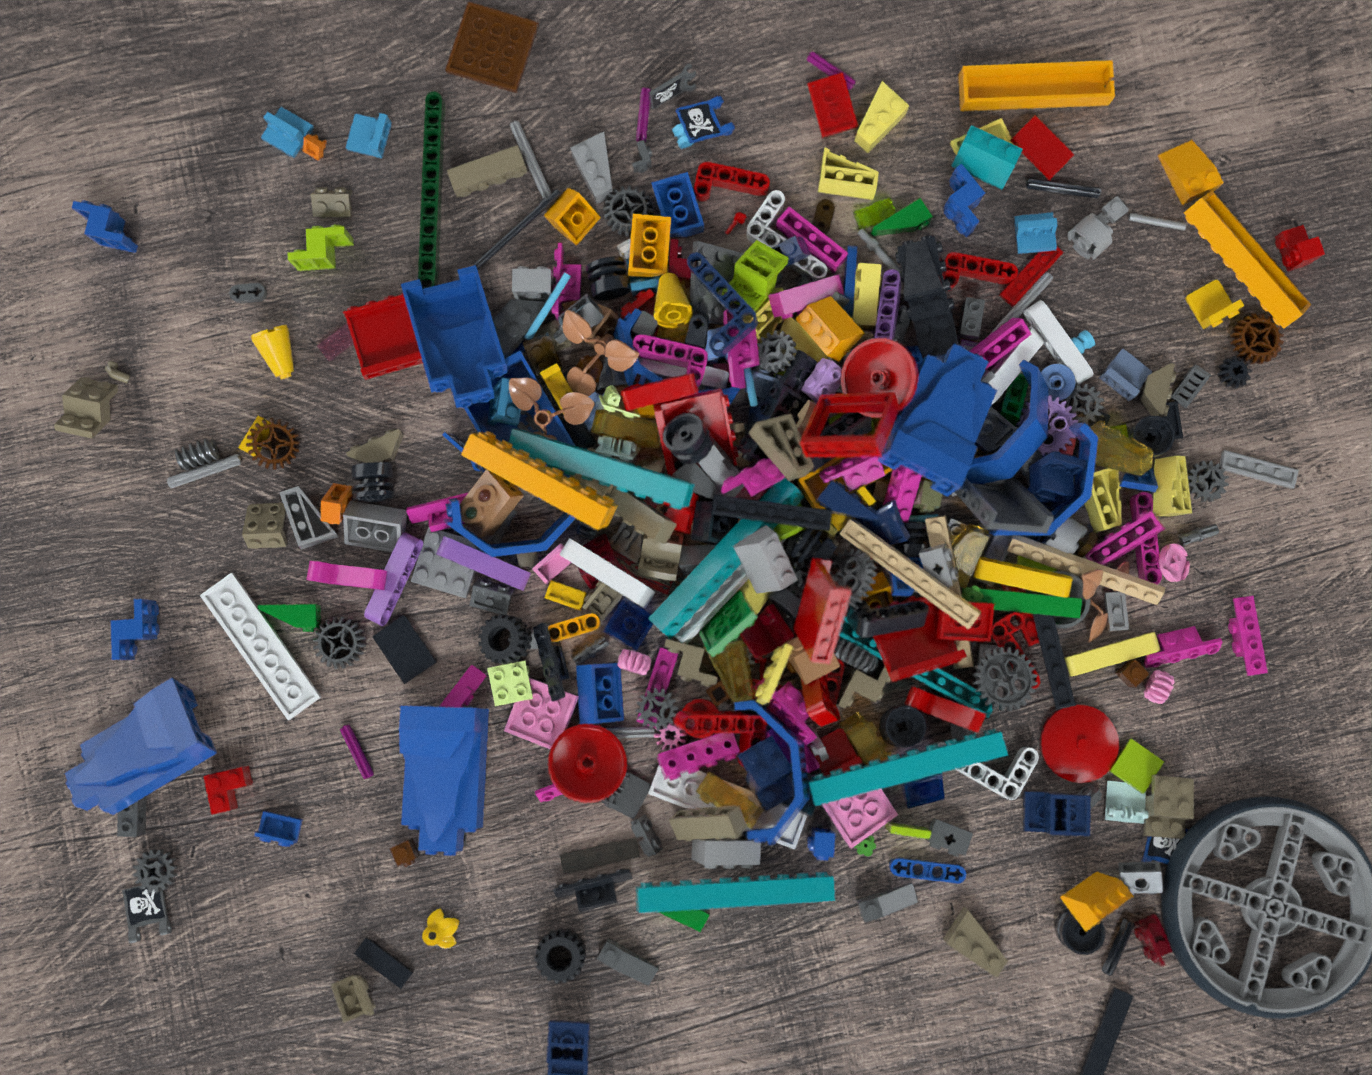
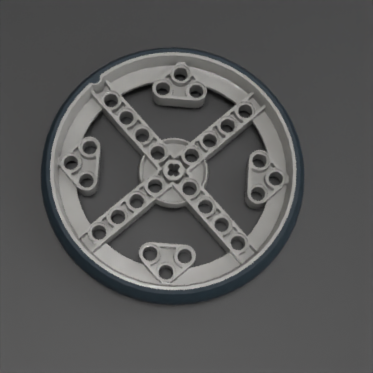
M1266 796L1252 797L1233 801L1209 812L1198 820L1179 841L1169 860L1163 879V893L1161 894L1163 924L1167 939L1179 964L1198 987L1210 997L1231 1009L1252 1016L1275 1019L1295 1018L1322 1010L1337 1002L1364 976L1372 963V864L1357 840L1335 819L1317 808L1293 799ZM1263 825L1279 826L1265 877L1252 881L1246 888H1241L1198 874L1202 863L1211 851L1216 857L1229 861L1258 846L1261 842L1260 833L1251 829V827ZM1293 825L1294 831L1290 834L1289 828ZM1228 827H1231L1232 833L1228 836L1226 831ZM1250 832L1251 839L1247 842L1246 835ZM1304 834L1314 839L1327 851L1314 852L1311 860L1329 892L1340 896H1350V921L1302 906L1301 898L1291 885ZM1288 844L1289 850L1285 853L1284 847ZM1226 846L1227 852L1222 855L1221 849ZM1326 856L1327 862L1323 865L1322 860ZM1345 862L1346 868L1342 871L1341 866ZM1283 863L1284 869L1282 872H1279V866ZM1197 878V886L1192 887V881ZM1340 881L1341 887L1337 890L1336 885ZM1278 883L1279 888L1277 891H1274V885ZM1216 884L1217 890L1212 893L1211 887ZM1235 890L1236 896L1231 899L1230 894ZM1193 892L1240 906L1245 921L1252 928L1238 980L1227 974L1215 963H1226L1230 958V951L1212 921L1204 917L1193 919ZM1254 896L1255 901L1250 905L1249 900ZM1292 908V909H1293V913H1292V915L1289 917V916H1288V911H1289V909ZM1311 914L1312 919L1310 922H1307V917ZM1330 920L1331 925L1329 928H1327L1326 924ZM1268 921L1269 926L1264 930V924ZM1206 923V930L1201 932V925ZM1297 925H1301L1345 939L1340 951L1332 962L1324 955L1311 952L1285 966L1281 973L1282 979L1293 986L1264 988L1277 936L1286 935L1294 930ZM1349 926L1350 931L1346 934V928ZM1261 941H1263L1264 946L1263 948L1259 949L1258 945ZM1201 942V949L1196 951V944ZM1220 948V955L1215 957V951ZM1321 959V964L1317 967L1316 963ZM1258 960L1259 965L1254 969L1253 964ZM1296 972L1297 977L1292 981V975ZM1316 979L1315 985L1311 986L1312 980ZM1253 980L1254 984L1249 988L1248 983Z

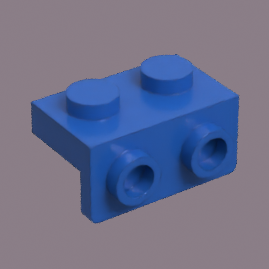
M263 811L259 829L255 832L254 836L260 837L259 840L263 842H271L273 840L279 842L278 845L290 847V845L298 841L303 819Z

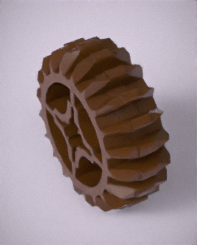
M1256 313L1250 316L1247 315L1233 327L1232 330L1234 332L1230 337L1234 338V340L1230 344L1236 346L1232 351L1239 352L1237 357H1244L1243 362L1250 360V364L1257 362L1258 365H1261L1264 362L1271 361V358L1277 357V353L1282 350L1280 346L1283 345L1284 341L1280 338L1284 334L1279 333L1282 327H1276V323L1270 321L1271 316L1265 318L1264 313L1258 316ZM1252 326H1258L1263 330H1258L1255 327L1253 328ZM1251 348L1261 350L1263 353L1255 352Z
M270 418V424H267L266 420L263 419L262 427L259 423L255 424L258 429L257 431L252 428L250 429L254 436H247V439L252 440V443H246V447H253V449L249 450L248 454L255 453L252 460L255 461L259 458L258 466L265 462V469H268L269 465L273 464V470H276L278 463L281 468H284V461L290 465L291 461L288 458L296 459L292 452H299V449L295 448L294 445L300 444V441L293 440L298 437V434L291 435L294 427L287 430L288 422L281 426V419L277 420V424H274L273 418ZM269 429V439L257 442L259 434ZM275 429L282 431L288 437V440H280L276 436ZM272 434L273 439H275L279 444L276 445L274 453L273 449H271L267 444L271 442ZM289 446L288 453L284 457L277 459V450L281 447ZM258 448L268 449L271 459L264 457Z

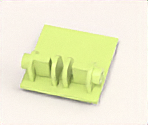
M608 386L604 395H599L605 410L610 412L617 410L630 418L634 416L640 417L637 409L625 410L624 403L620 401V396L615 386Z
M526 661L487 668L495 706L533 699L528 676L530 669L529 666H526Z

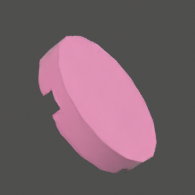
M1167 544L1162 548L1159 555V566L1162 575L1170 582L1184 580L1189 573L1190 563L1186 560L1187 552L1179 544Z

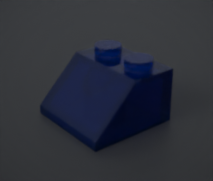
M942 773L900 784L907 809L945 799Z

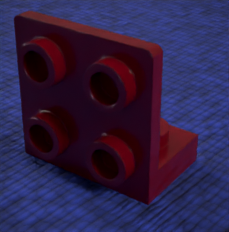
M606 534L582 545L624 572ZM578 567L581 577L590 590L595 588L600 580Z
M774 604L767 606L755 619V622L740 633L741 638L754 658L774 652L775 649L783 646L784 643L794 637Z
M1153 913L1133 922L1135 923L1134 934L1144 946L1142 951L1145 957L1154 964L1156 963L1161 967L1166 966L1162 956L1173 951L1157 915Z

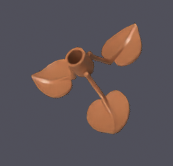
M571 310L565 311L563 332L567 339L576 344L581 343L583 340L585 342L595 341L594 349L597 355L583 371L579 367H573L567 374V382L572 392L590 396L596 389V382L594 377L586 372L601 355L605 354L608 357V365L612 369L625 371L636 362L640 353L631 349L622 341L615 340L609 334L601 338L599 336L588 338L592 335L589 323L577 313Z
M511 378L509 380V392L515 406L524 411L531 409L533 404L535 406L536 414L534 420L543 430V433H534L557 440V438L553 435H547L545 428L546 425L551 423L554 416L564 413V418L568 423L578 425L587 420L595 405L594 401L587 395L571 392L560 399L562 410L554 413L547 409L540 411L536 402L542 395L539 383L531 378Z
M1123 562L1117 570L1129 574L1130 562ZM1101 569L1092 570L1081 575L1084 599H1090L1094 595L1097 586L1101 583L1103 578V570ZM1091 600V605L1098 610L1099 614L1093 621L1090 637L1087 641L1089 643L1102 634L1108 619V613L1103 612L1093 600Z

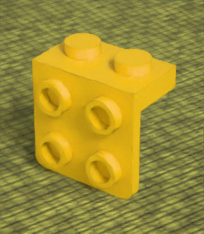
M1218 280L1208 283L1185 298L1203 330L1209 326L1214 328L1223 323L1222 319L1227 316L1229 319L1240 313L1239 309L1244 306L1241 299L1232 303Z

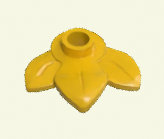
M435 910L429 915L427 928L422 933L424 943L429 946L438 945L442 948L452 947L457 943L452 934L457 930L459 920L455 918L444 919L442 910ZM430 932L436 933L435 939H429L428 935Z

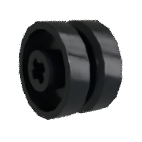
M692 413L677 415L666 425L663 432V442L678 461L683 464H694L700 462L709 454L713 446V436L698 416Z
M1068 908L1063 910L1056 919L1055 932L1058 940L1075 954L1090 955L1098 951L1103 945L1106 932L1102 921H1099L1085 931Z

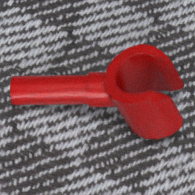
M737 212L732 224L724 233L729 235L737 225V222L743 225L747 218L746 214Z
M759 657L755 658V663L760 664V680H762L766 658Z

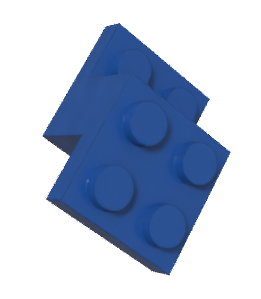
M960 164L955 168L949 180L950 187L955 193L948 198L943 210L945 216L955 223L957 231L968 237L979 223V220L971 210L978 206L985 192L966 168Z
M86 200L81 202L73 201L72 209L88 220L84 233L86 236L101 246L133 253L137 252L138 246L132 242L131 238L124 235L125 220L119 216V213L113 211L112 207L105 204L96 206Z
M134 599V619L111 620L112 660H135L137 647L134 641L157 639L160 629L157 623L159 607L156 601Z

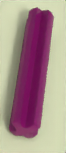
M811 51L807 57L808 62L828 76L843 72L814 51ZM843 72L847 88L851 90L856 80Z
M650 88L641 89L636 134L637 142L642 140L646 142Z
M345 725L341 727L340 732L363 779L373 776L374 773L351 726Z

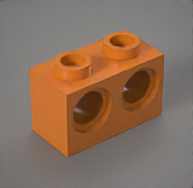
M332 484L321 500V521L328 522L329 524H340L342 522L343 514L349 502L352 501V486Z

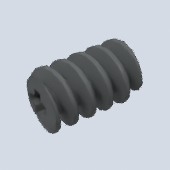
M204 438V445L197 441V447L190 443V450L182 446V452L177 448L174 449L176 461L182 470H190L191 466L196 468L198 464L204 465L205 462L210 463L213 459H220V452L215 440L211 439V442Z

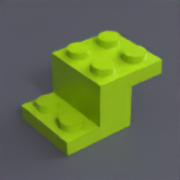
M335 224L327 228L313 226L311 229H306L307 251L296 249L294 252H287L288 261L298 271L336 268L335 247L352 246L353 237L342 225Z
M756 240L735 263L734 276L729 284L756 312L768 298V295L774 292L777 275L788 264L789 258ZM724 288L722 290V295L726 294L727 289Z

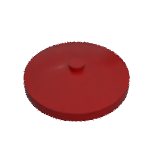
M886 338L870 339L855 347L846 358L841 372L843 394L895 392L900 406L898 413L912 400L918 384V369L912 354L902 344ZM858 412L873 418H881L883 412Z
M1076 705L1058 709L1046 720L1040 734V751L1044 762L1054 774L1067 781L1088 783L1103 777L1112 768L1119 752V738L1115 726L1103 712L1091 706Z
M580 724L566 729L556 738L548 755V772L554 786L567 798L581 803H595L611 796L623 782L627 770L626 753L619 739L609 730L593 724Z

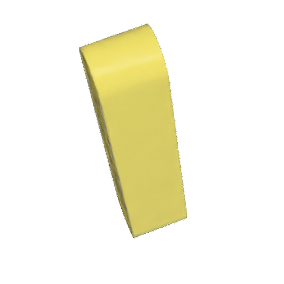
M1150 632L1067 656L1064 659L1071 677L1161 651L1156 633Z

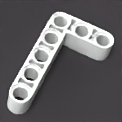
M772 191L748 224L747 239L751 243L758 240L772 248L787 240L770 229V226L784 206L785 196L781 191ZM778 199L781 203L773 204L771 200ZM768 214L770 218L764 220L761 218V215ZM752 229H757L760 231V233L758 235H753L750 231ZM768 239H773L776 243L774 245H768L766 241ZM812 255L803 259L807 262L804 266L799 265L798 262L788 266L802 276L804 274L808 275L813 281L823 279L827 274L826 265ZM819 269L823 275L817 276L813 271Z
M570 538L559 554L645 609L656 593Z
M935 742L938 746L945 744L943 742ZM1020 748L1004 776L981 763L955 770L1006 799L1014 800L1020 795L1037 764L1039 754L1033 748ZM1027 751H1030L1032 754L1029 761L1024 759V754ZM977 765L979 773L973 776L971 768ZM1018 768L1022 770L1020 778H1016L1014 774ZM991 775H994L996 778V782L994 785L990 786L988 784V778ZM1011 785L1013 792L1011 795H1006L1005 788Z

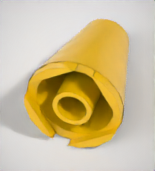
M665 273L659 278L654 319H656L658 325L665 328L678 327L677 324L680 323L685 325L693 316L692 307L677 275Z
M287 325L276 326L274 329H266L251 335L252 342L275 377H280L281 380L291 377V373L294 372Z

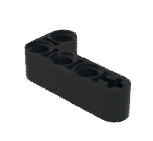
M862 599L861 603L855 601V607L849 604L846 618L857 635L871 637L923 627L926 622L929 606L922 601H914L871 609L867 602Z

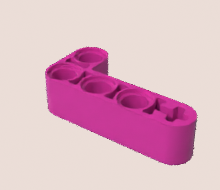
M641 334L634 338L633 347L635 351L640 353L639 358L687 368L686 374L694 372L699 377L696 380L697 387L701 385L708 359V354L704 349ZM663 348L665 352L658 353L655 349ZM681 352L684 354V357L678 358L675 356V353ZM699 356L703 361L696 362L694 357Z
M309 561L307 580L384 590L387 571Z

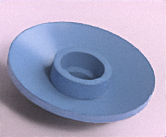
M1052 364L1041 371L1048 386V397L1051 396L1052 401H1055L1057 397H1059L1060 401H1063L1072 394L1076 379L1070 368L1062 364ZM1056 381L1061 382L1059 387H1055Z

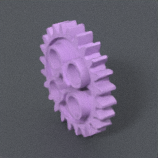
M1051 396L1048 397V410L1050 411L1048 423L1055 413H1058V415L1049 424L1051 429L1048 430V436L1054 438L1053 442L1049 445L1042 443L1038 448L1043 456H1045V453L1059 452L1060 449L1066 452L1065 445L1072 446L1073 444L1070 439L1077 438L1069 430L1073 423H1078V420H1072L1077 415L1076 413H1070L1072 410L1071 406L1065 408L1066 401L1059 404V397L1055 401H1052ZM1028 402L1026 403L1028 409L1022 408L1024 414L1020 415L1019 419L1021 421L1016 423L1018 427L1029 417L1030 403ZM1057 421H1065V427L1057 429L1055 427Z

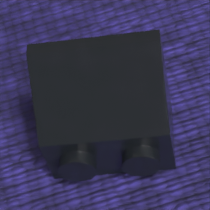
M696 501L691 540L718 544L737 524L738 518L712 515L713 502Z

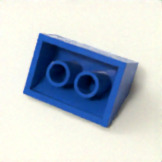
M688 172L651 183L661 216L671 217L670 237H689L704 232L703 219Z
M618 663L576 666L580 724L624 721L621 668H619Z

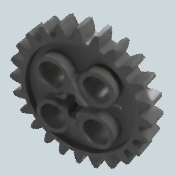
M852 548L850 552L845 549L844 554L838 552L836 558L831 556L832 564L829 571L837 586L849 587L851 590L846 609H848L849 604L855 607V601L861 603L862 596L868 597L866 591L872 590L870 584L876 582L872 577L877 575L874 572L876 566L873 565L874 561L860 549L856 551Z
M1003 647L998 648V652L993 649L991 650V655L985 653V659L981 658L978 660L981 665L975 666L979 671L973 674L974 677L978 678L973 684L979 685L975 692L981 691L982 694L979 699L986 698L985 705L992 703V709H996L998 705L999 711H1004L1005 707L1007 711H1012L1013 707L1015 710L1020 709L1019 704L1025 706L1027 705L1025 699H1032L1029 693L1036 692L1032 686L1038 685L1037 682L1033 681V678L1037 677V675L1031 673L1035 667L1028 666L1031 660L1024 661L1025 654L1018 656L1019 650H1014L1011 653L1010 647L1006 648L1005 652ZM1008 662L1013 664L1012 672L1007 669ZM990 669H993L996 672V677L994 679L991 678L989 675ZM1007 676L1008 680L1003 682L1002 679ZM1016 680L1021 683L1020 690L1016 689L1014 685ZM998 687L1003 689L1004 694L1002 697L997 694Z

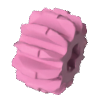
M624 649L619 655L618 666L623 670L646 675L650 669L651 658L645 654Z
M1155 670L1145 685V698L1153 703L1163 704L1173 689V676L1165 671Z
M669 722L667 725L668 729L661 728V734H654L655 738L661 737L656 742L657 745H660L662 742L665 743L662 750H665L667 745H670L669 750L673 749L674 744L676 748L680 747L678 741L684 744L686 742L680 736H687L686 732L680 733L681 729L677 728L675 724L671 725ZM667 730L675 731L676 735L674 737L676 738L673 740L671 738L667 739L665 737L667 733L665 732Z

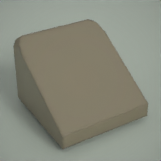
M537 552L517 554L520 569L534 567L539 563Z

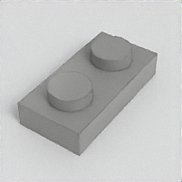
M1122 592L1104 593L1105 611L1108 613V631L1129 630L1125 594Z

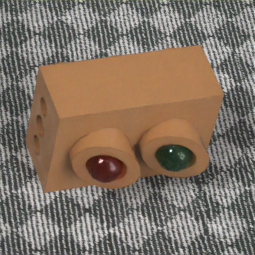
M486 469L459 505L461 520L468 524L478 538L491 536L504 522L524 494L515 484Z

